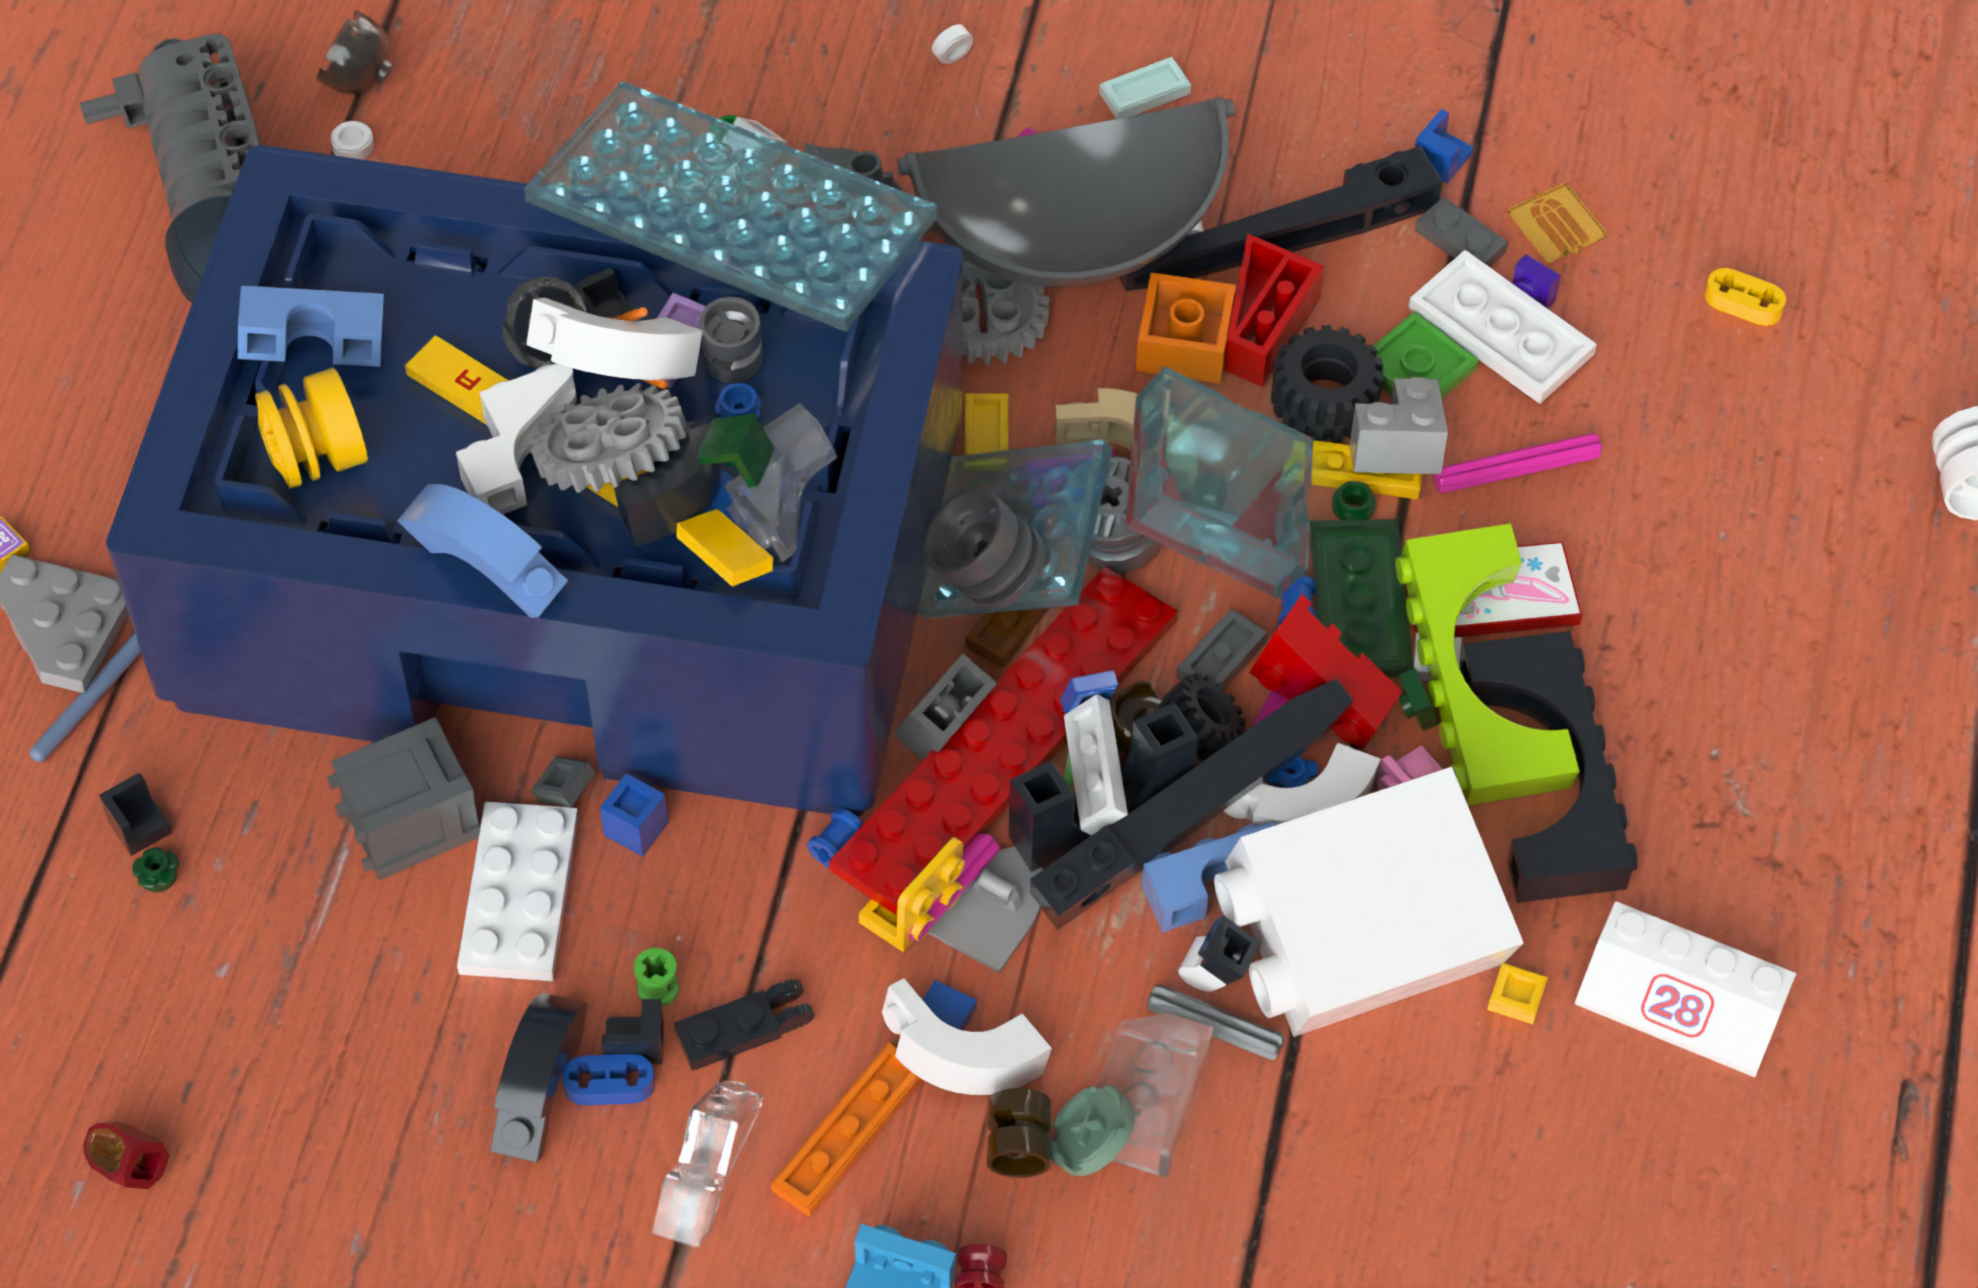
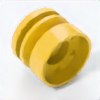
M334 367L304 377L303 389L306 400L297 402L293 392L286 384L278 386L283 408L277 409L268 390L256 393L255 395L258 407V427L273 466L283 476L289 489L301 486L302 484L298 463L303 462L312 481L320 479L318 456L326 454L329 462L337 472L367 463L368 461L365 443L354 409L343 382Z

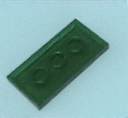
M1398 519L1310 521L1309 537L1313 579L1316 582V593L1314 596L1319 621L1326 628L1329 624L1333 623L1342 632L1338 640L1356 657L1358 654L1363 653L1387 677H1399V674L1413 669L1405 584L1399 583L1396 573V558L1400 557L1402 553Z

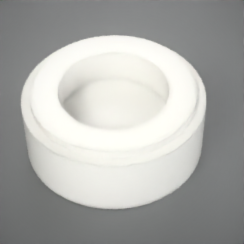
M953 25L944 30L935 39L932 45V52L942 64L954 63L965 56L970 50L973 37L963 25Z
M344 122L338 125L331 133V144L335 156L364 160L373 151L374 141L372 132L362 122Z

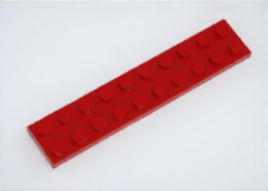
M1105 566L997 681L996 686L940 751L932 750L830 859L829 871L897 916V902L900 895L953 837H956L963 842L964 851L1009 806L1010 779L1049 762L1067 742L1064 715L1067 713H1064L1060 698L1070 679L1113 670L1119 685L1175 624L1178 611Z

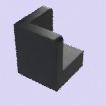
M140 773L99 795L110 826L131 856L172 834L168 821L152 800L146 781Z
M642 999L641 1017H609L606 1020V1033L602 1035L603 1055L638 1054L647 1058L651 1064H663L664 1015L662 1000Z

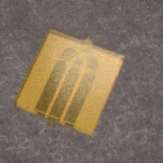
M1567 182L1543 193L1534 192L1532 198L1508 208L1510 217L1547 263H1551L1572 252L1579 254L1583 247L1605 238L1607 234L1606 230Z

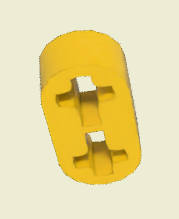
M1719 268L1709 275L1704 294L1706 301L1713 308L1763 326L1777 323L1782 317L1786 303L1785 293L1780 287L1730 268ZM1723 286L1730 288L1727 293L1720 291ZM1763 301L1770 303L1767 308L1761 306Z

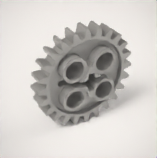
M963 261L962 355H966L969 365L974 362L976 357H982L985 365H990L992 356H997L1000 361L1007 363L1009 352L1015 356L1022 357L1023 346L1030 349L1035 348L1036 338L1044 337V330L1048 326L1050 299L1049 296H1044L1045 286L1011 281L989 273L969 261ZM975 284H979L981 289L982 317L985 319V333H982L979 327L978 299L975 298Z
M637 383L629 391H625L622 384L613 393L609 394L602 388L599 390L597 397L592 399L589 396L583 395L581 396L582 403L577 406L565 404L566 412L564 414H551L549 417L552 424L540 425L538 428L541 435L532 438L534 447L531 448V452L540 477L546 478L548 485L551 486L558 483L562 491L574 485L576 492L579 493L588 485H592L596 492L602 488L604 483L611 482L612 486L616 488L619 486L622 478L628 477L630 480L635 481L638 480L637 472L641 470L655 471L653 462L668 461L670 458L667 451L679 450L678 440L686 437L684 428L687 427L677 397L671 398L669 390L659 392L657 386L653 385L643 391L641 383Z

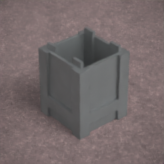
M436 717L331 761L335 773L327 776L331 790L339 787L342 802L335 805L339 818L345 815L348 816L350 823L354 827L357 843L362 844L368 856L361 859L365 872L374 869L379 880L479 838L481 827L478 823L473 788L459 765Z

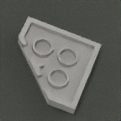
M11 555L0 573V607L2 610L4 609L22 648L32 660L40 681L44 684L85 693L129 615L118 580L16 555Z

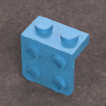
M864 1224L860 1225L854 1241L855 1264L845 1288L953 1287L956 1279V1253L950 1252L945 1245L933 1240L918 1242L902 1237L900 1232L885 1225H876L875 1227Z

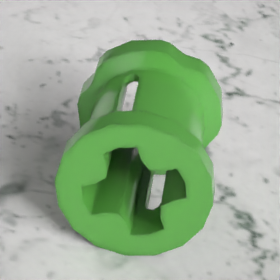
M650 948L644 950L636 958L634 974L637 980L638 997L641 1001L642 999H661L662 1006H668L678 996L677 964L674 956L669 951L662 948Z

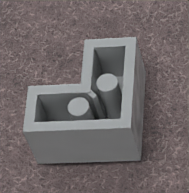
M1422 377L1410 379L1394 378L1391 404L1383 402L1371 404L1355 403L1349 445L1354 472L1442 473L1448 429L1438 380Z

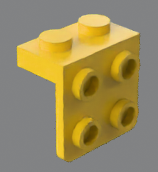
M953 837L902 892L897 902V916L871 899L859 912V923L903 953L915 941H910V929L912 926L914 927L911 930V934L917 941H922L930 932L929 930L921 940H918L923 928L928 922H932L935 919L926 913L933 902L943 894L940 902L947 906L953 894L963 888L961 884L955 881L965 865L963 860V842ZM959 898L953 903V905L949 909H951L956 904Z

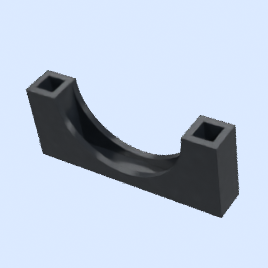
M1565 631L1463 644L1460 671L1478 699L1486 706L1503 707L1527 715L1549 730L1568 729L1580 771L1578 774L1579 796L1565 816L1539 833L1512 840L1507 864L1517 903L1627 889L1632 871L1637 870V852L1635 845L1627 843L1624 833L1627 827L1626 811L1623 803H1616L1613 792L1616 789L1615 770L1612 763L1605 762L1603 755L1606 745L1604 730L1601 724L1595 725L1592 714L1595 711L1593 689L1591 686H1585L1582 676L1585 671L1584 656L1580 647H1574L1571 632Z

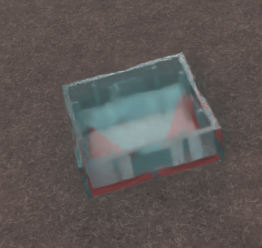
M1164 366L1136 396L1125 527L1278 599L1308 570L1310 521L1307 511V497L1312 482L1313 438L1262 413L1243 408L1231 402L1217 391Z

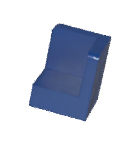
M1441 109L1418 135L1415 147L1421 146L1440 179L1447 184L1472 155L1473 147L1447 133L1449 112Z
M627 773L600 807L604 835L642 857L668 824L665 794Z

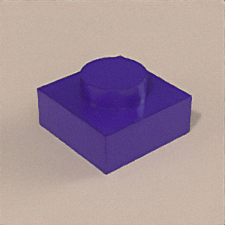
M1525 254L1516 263L1512 284L1548 309L1556 300L1560 275Z

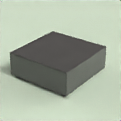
M555 757L531 792L538 802L571 808L596 772L588 762Z

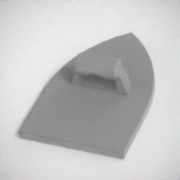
M1015 846L1000 850L998 855L962 893L956 904L947 910L936 922L928 934L1000 974L1031 930L1041 907L1030 894V879L1042 871V867L1031 872Z

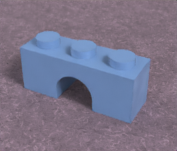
M241 286L238 317V359L285 362L286 349L290 342L302 336H316L326 340L332 346L333 364L380 367L384 294Z
M1274 821L1260 826L1258 824H1250L1242 827L1233 835L1217 840L1207 838L1199 841L1190 849L1175 854L1170 852L1161 853L1150 862L1144 863L1141 887L1162 933L1205 919L1208 894L1204 886L1208 882L1213 881L1216 874L1228 871L1225 861L1241 837L1276 826Z

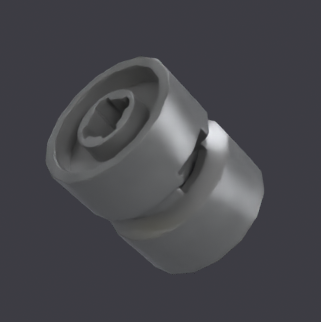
M737 297L719 298L709 303L701 312L699 329L703 330L701 346L705 369L711 377L723 383L745 382L757 374L762 367L764 359L758 311L750 302Z

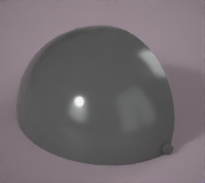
M1217 97L1160 111L1038 134L935 151L905 153V157L898 158L897 162L900 175H909L919 205L931 226L948 245L959 248L963 258L994 275L1029 285L1045 287L1092 285L1127 275L1154 262L1180 243L1199 223L1210 207L1226 170L1229 153L1227 117L1234 116L1235 109L1232 99L1224 100L1223 97Z

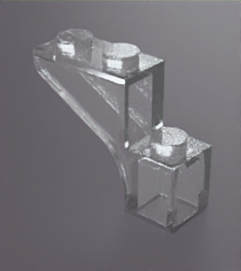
M800 403L763 427L775 449L759 486L748 487L742 475L724 485L733 502L727 506V509L742 531L747 529L749 535L764 550L769 548L782 562L791 557L797 550L800 498L804 487L819 470L838 458L819 421Z
M717 1082L691 1108L679 1163L663 1181L652 1234L699 1248L712 1233L727 1179L759 1114L763 1095L750 1092V1087L741 1082Z

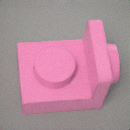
M1421 745L1396 762L1390 755L1381 759L1377 785L1379 790H1383L1443 769Z

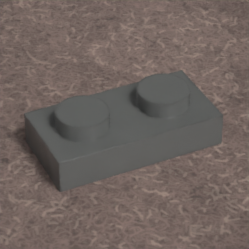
M1442 197L1416 220L1415 231L1454 259L1466 250L1488 267H1491L1507 251L1508 241L1445 197Z
M1231 608L1177 667L1176 678L1182 680L1190 673L1193 675L1197 672L1201 673L1203 678L1206 675L1212 677L1214 685L1220 682L1226 687L1266 643L1268 632Z

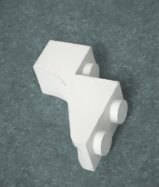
M558 363L544 365L535 372L511 381L499 382L490 389L479 392L484 420L493 438L474 442L467 448L456 452L461 480L468 494L483 501L502 515L527 505L523 479L519 473L520 466L526 455L531 451V448L534 447L532 438L541 435L538 427L544 424H552L549 417L551 414H564L566 412L565 404L574 405L576 403L577 395L573 379V369L571 367Z

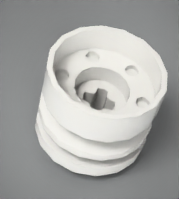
M1978 406L1958 411L1944 419L1934 430L1931 440L1933 451L1936 455V465L1940 471L1939 480L1944 502L1951 513L1960 518L1978 520Z

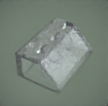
M1169 1013L1120 1021L1096 1088L1101 1089L1105 1088L1104 1084H1112L1132 1101L1135 1117L1133 1129L1125 1146L1112 1161L1162 1177H1168L1211 1055L1214 1027Z

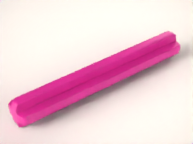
M1590 433L1443 466L1441 474H1434V483L1438 492H1450L1597 459L1601 456L1602 446L1598 435Z

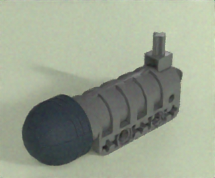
M208 34L186 41L177 38L161 41L155 46L153 52L140 63L137 69L138 73H131L112 79L116 93L80 103L86 125L123 115L127 129L147 124L172 223L165 236V247L175 280L182 294L191 303L195 297L239 176L242 162H244L246 153L250 148L261 145L231 43L227 37L221 34ZM218 53L220 63L212 64L210 55ZM232 102L233 106L226 107V104Z

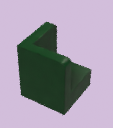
M756 414L713 419L697 457L702 465L725 462L727 467L736 466L747 486L757 487L762 480L775 448Z

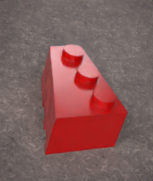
M1247 233L1238 288L1228 330L1224 371L1261 387L1265 385L1274 371L1275 359L1278 357L1280 347L1283 343L1288 344L1289 337L1295 333L1298 334L1321 298L1323 265Z
M1301 594L1251 668L1249 674L1257 678L1266 689L1279 693L1289 701L1296 696L1337 679L1353 699V704L1331 729L1341 740L1354 744L1363 750L1402 691L1363 653L1358 654L1356 657L1338 640L1342 632L1333 623L1329 624L1326 628L1308 610L1312 603Z

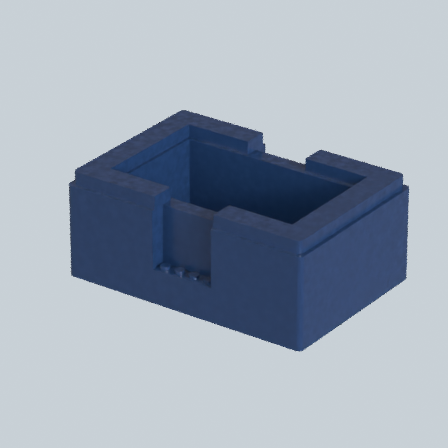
M257 145L250 148L246 153L106 539L111 561L155 695L161 700L174 702L175 706L183 712L371 742L380 741L435 718L439 704L593 728L598 768L603 770L604 779L620 781L627 773L643 783L654 787L830 815L836 808L850 811L857 817L861 816L875 802L928 567L922 546L925 531L934 514L942 505L962 416L963 255L961 250L946 244L273 146ZM608 268H612L617 275L619 290L633 310L641 307L647 308L648 314L640 318V321L656 319L672 293L705 306L716 299L729 296L742 298L750 302L758 311L760 318L764 359L762 367L757 374L741 383L751 386L760 397L762 405L759 408L761 414L758 419L775 449L762 480L757 487H748L736 466L727 467L725 462L719 463L720 471L724 470L756 498L757 509L739 522L737 526L773 557V570L771 572L731 586L677 538V532L635 547L622 523L618 507L588 488L579 493L576 492L574 485L563 491L560 490L558 483L551 486L548 485L546 478L540 477L533 455L530 452L522 461L519 470L523 479L527 505L503 515L533 538L542 547L539 553L568 580L539 617L530 618L495 583L464 560L447 553H430L397 521L428 484L448 485L468 493L461 480L456 452L467 448L474 442L493 438L486 424L407 376L405 365L435 335L511 381L535 372L544 365L556 364L551 361V354L527 345L533 300L547 298L575 309L571 287L582 281L585 277L597 274ZM241 286L384 294L380 367L333 364L332 346L326 340L316 336H302L290 342L286 349L285 362L238 359V317ZM702 342L700 344L695 376L676 379L671 388H658L659 392L669 390L671 398L677 397L686 422L693 420L697 427L708 423L711 425L713 419L722 417L716 413L715 404L721 391L730 385V383H723L711 377L705 369ZM334 367L343 382L354 409L365 443L368 461L367 463L337 472L329 462L326 454L318 456L320 479L312 481L303 462L298 463L302 484L301 486L289 489L283 476L273 466L258 427V407L255 395L256 393L268 390L277 409L283 408L278 386L286 384L293 392L297 402L306 400L303 389L304 377ZM572 368L577 400L574 404L576 406L582 403L581 396L586 395L591 399L595 398L602 388L609 394L613 393L622 384L625 391H629L637 383H641L643 391L653 386L641 379L607 376ZM664 461L653 462L654 468ZM323 523H328L326 527H322ZM617 568L622 569L620 572H616ZM691 579L698 580L697 584H695Z

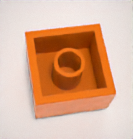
M1151 273L1138 336L1136 372L1221 384L1236 285Z

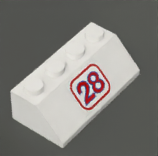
M1615 901L1598 940L1575 1004L1755 1077L1796 973Z

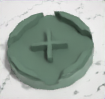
M1104 1084L1105 1088L1097 1089L1095 1086L1083 1089L1071 1098L1056 1116L1053 1127L1057 1131L1054 1135V1140L1050 1138V1157L1052 1161L1072 1176H1086L1102 1169L1117 1156L1131 1134L1135 1117L1132 1101L1112 1084Z

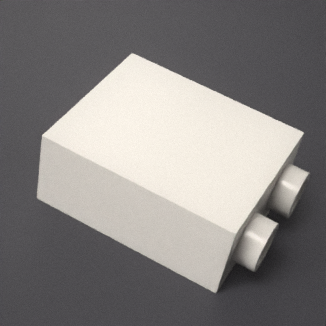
M1452 767L1243 836L1225 861L1228 871L1216 874L1214 879L1217 898L1224 916L1239 927L1250 924L1254 937L1261 942L1259 950L1263 959L1252 962L1249 966V977L1256 1000L1262 1012L1268 1018L1284 1013L1293 1037L1500 966L1502 962L1504 963L1524 944Z

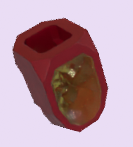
M106 1121L91 1126L83 1143L84 1155L89 1166L108 1180L128 1188L149 1189L162 1178L170 1157L164 1144L158 1138L150 1136L132 1125L123 1124L119 1121Z

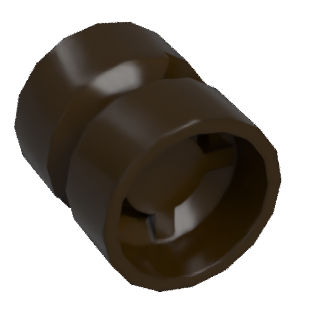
M1011 1088L994 1093L989 1098L988 1129L991 1133L988 1135L987 1167L992 1172L1012 1178H1027L1045 1173L1050 1168V1137L1047 1133L1051 1129V1099L1044 1093L1027 1088Z

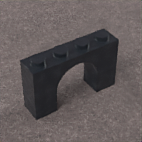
M1175 703L1152 712L1133 723L1131 751L1125 762L1120 766L1128 814L1195 768L1198 736ZM1052 760L1010 779L1009 838L1031 872L1056 861L1092 836L1081 830L1076 794L1072 793Z

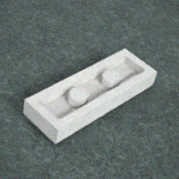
M1098 694L1064 715L1080 827L1082 831L1093 835L1106 825L1108 827L1128 815L1110 700Z

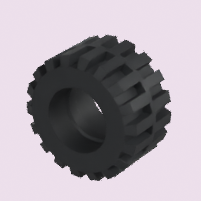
M1322 325V329L1317 331L1313 327L1304 329L1302 336L1295 333L1289 337L1288 344H1282L1278 357L1275 359L1271 403L1274 404L1273 411L1276 417L1283 418L1282 425L1287 430L1296 429V436L1302 439L1310 436L1314 437L1313 440L1317 441L1331 439L1332 443H1340L1343 436L1351 438L1355 403L1371 404L1379 402L1384 374L1382 372V359L1376 357L1377 350L1373 344L1365 345L1366 338L1359 333L1352 336L1349 334L1350 329L1341 327L1337 331L1331 330V325ZM1316 380H1331L1341 384L1344 387L1337 389H1325L1312 384L1311 382Z

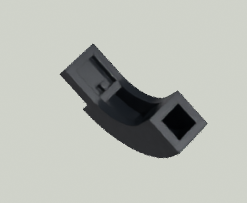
M693 420L686 422L687 427L684 428L686 437L678 440L679 450L669 451L670 459L668 461H664L655 467L653 472L647 471L639 474L638 480L633 481L629 478L621 480L619 486L614 488L622 523L635 547L677 532V523L703 514L716 498L721 485L719 463L702 465L697 457L709 430V423L697 427Z
M541 993L533 999L526 1009L513 1037L501 1074L494 1109H498L490 1152L538 1162L542 1159L556 1088L566 1062L580 1048L588 1003Z

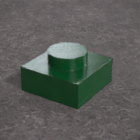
M1416 668L1399 674L1405 689L1399 696V700L1407 719L1416 716L1423 731L1439 725L1437 716Z

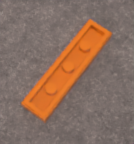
M890 1042L885 1045L771 1182L772 1192L807 1216L811 1217L923 1081V1079L912 1073L895 1057L897 1050L895 1045Z

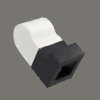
M1222 916L1214 921L1207 936H1199L1194 939L1178 970L1179 975L1187 984L1196 989L1206 992L1215 991L1245 976L1261 942L1227 917Z

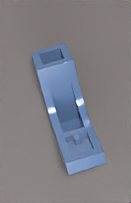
M428 484L397 520L430 553L451 554L478 569L530 618L539 617L568 582L539 553L542 547L526 532L491 506L457 488L443 484Z

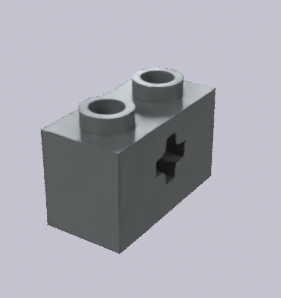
M962 653L907 716L893 735L924 760L932 750L940 751L996 686L997 682Z

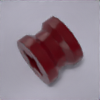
M969 1244L959 1249L957 1262L962 1269L961 1274L956 1277L955 1288H1005V1282L1001 1278V1271L1007 1265V1254L1004 1250L988 1244Z

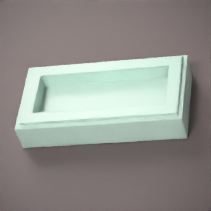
M1169 57L1101 83L1099 94L1115 118L1119 119L1140 114L1191 94V83L1173 57Z

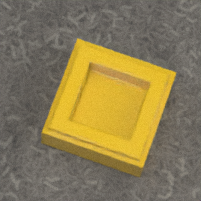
M1502 962L1487 1010L1533 1024L1548 977Z

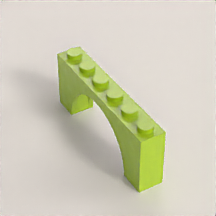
M1511 523L1408 539L1405 542L1400 557L1396 558L1398 581L1400 584H1406L1409 598L1406 600L1407 616L1411 625H1417L1420 639L1417 641L1418 658L1422 666H1428L1431 678L1428 682L1429 700L1433 708H1439L1442 720L1439 723L1440 742L1444 750H1450L1453 761L1450 767L1453 768L1468 806L1571 789L1580 772L1568 729H1533L1511 722L1496 714L1472 692L1456 660L1454 631L1459 615L1473 600L1483 593L1505 584L1514 583L1520 570L1522 561Z

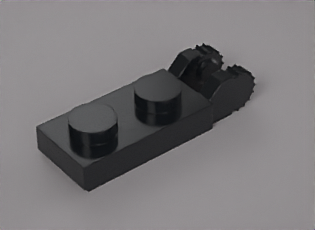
M796 979L786 980L783 983L780 982L771 986L765 993L762 990L675 1022L674 1031L691 1070H697L780 1039L782 1034L795 1030L798 1027H803V1025L811 1022L815 1014L810 1004L808 1005L807 1003L787 1008L776 1017L772 1011L774 1008L783 1006L801 997L804 989L800 981Z

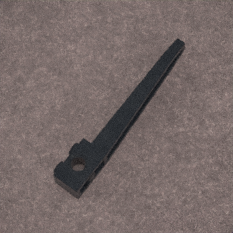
M1421 146L1406 151H1397L1388 157L1369 163H1360L1351 169L1345 170L1343 186L1186 236L1173 249L1154 262L1132 273L1121 276L1119 279L1126 291L1147 289L1151 273L1194 279L1239 267L1243 262L1247 233L1290 252L1363 234L1425 213L1440 200L1442 180Z
M1337 679L1294 697L1110 828L1107 825L1033 876L1030 879V894L1056 929L1059 930L1142 871L1144 863L1150 862L1158 854L1168 852L1319 742L1350 709L1353 699Z

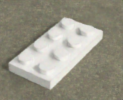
M1466 250L1410 297L1408 309L1417 312L1462 348L1539 404L1595 355L1597 346L1595 342Z
M485 802L457 963L459 975L541 981L554 980L579 819L577 808Z

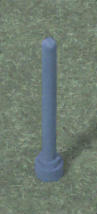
M135 633L93 678L85 693H80L30 749L32 760L36 762L46 760L141 654Z

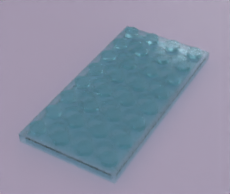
M621 81L524 188L525 201L845 332L848 331L937 219V205L624 81Z

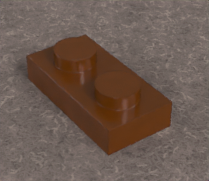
M1033 585L1021 599L1007 607L993 610L987 609L965 637V647L1004 668L1052 606V595Z

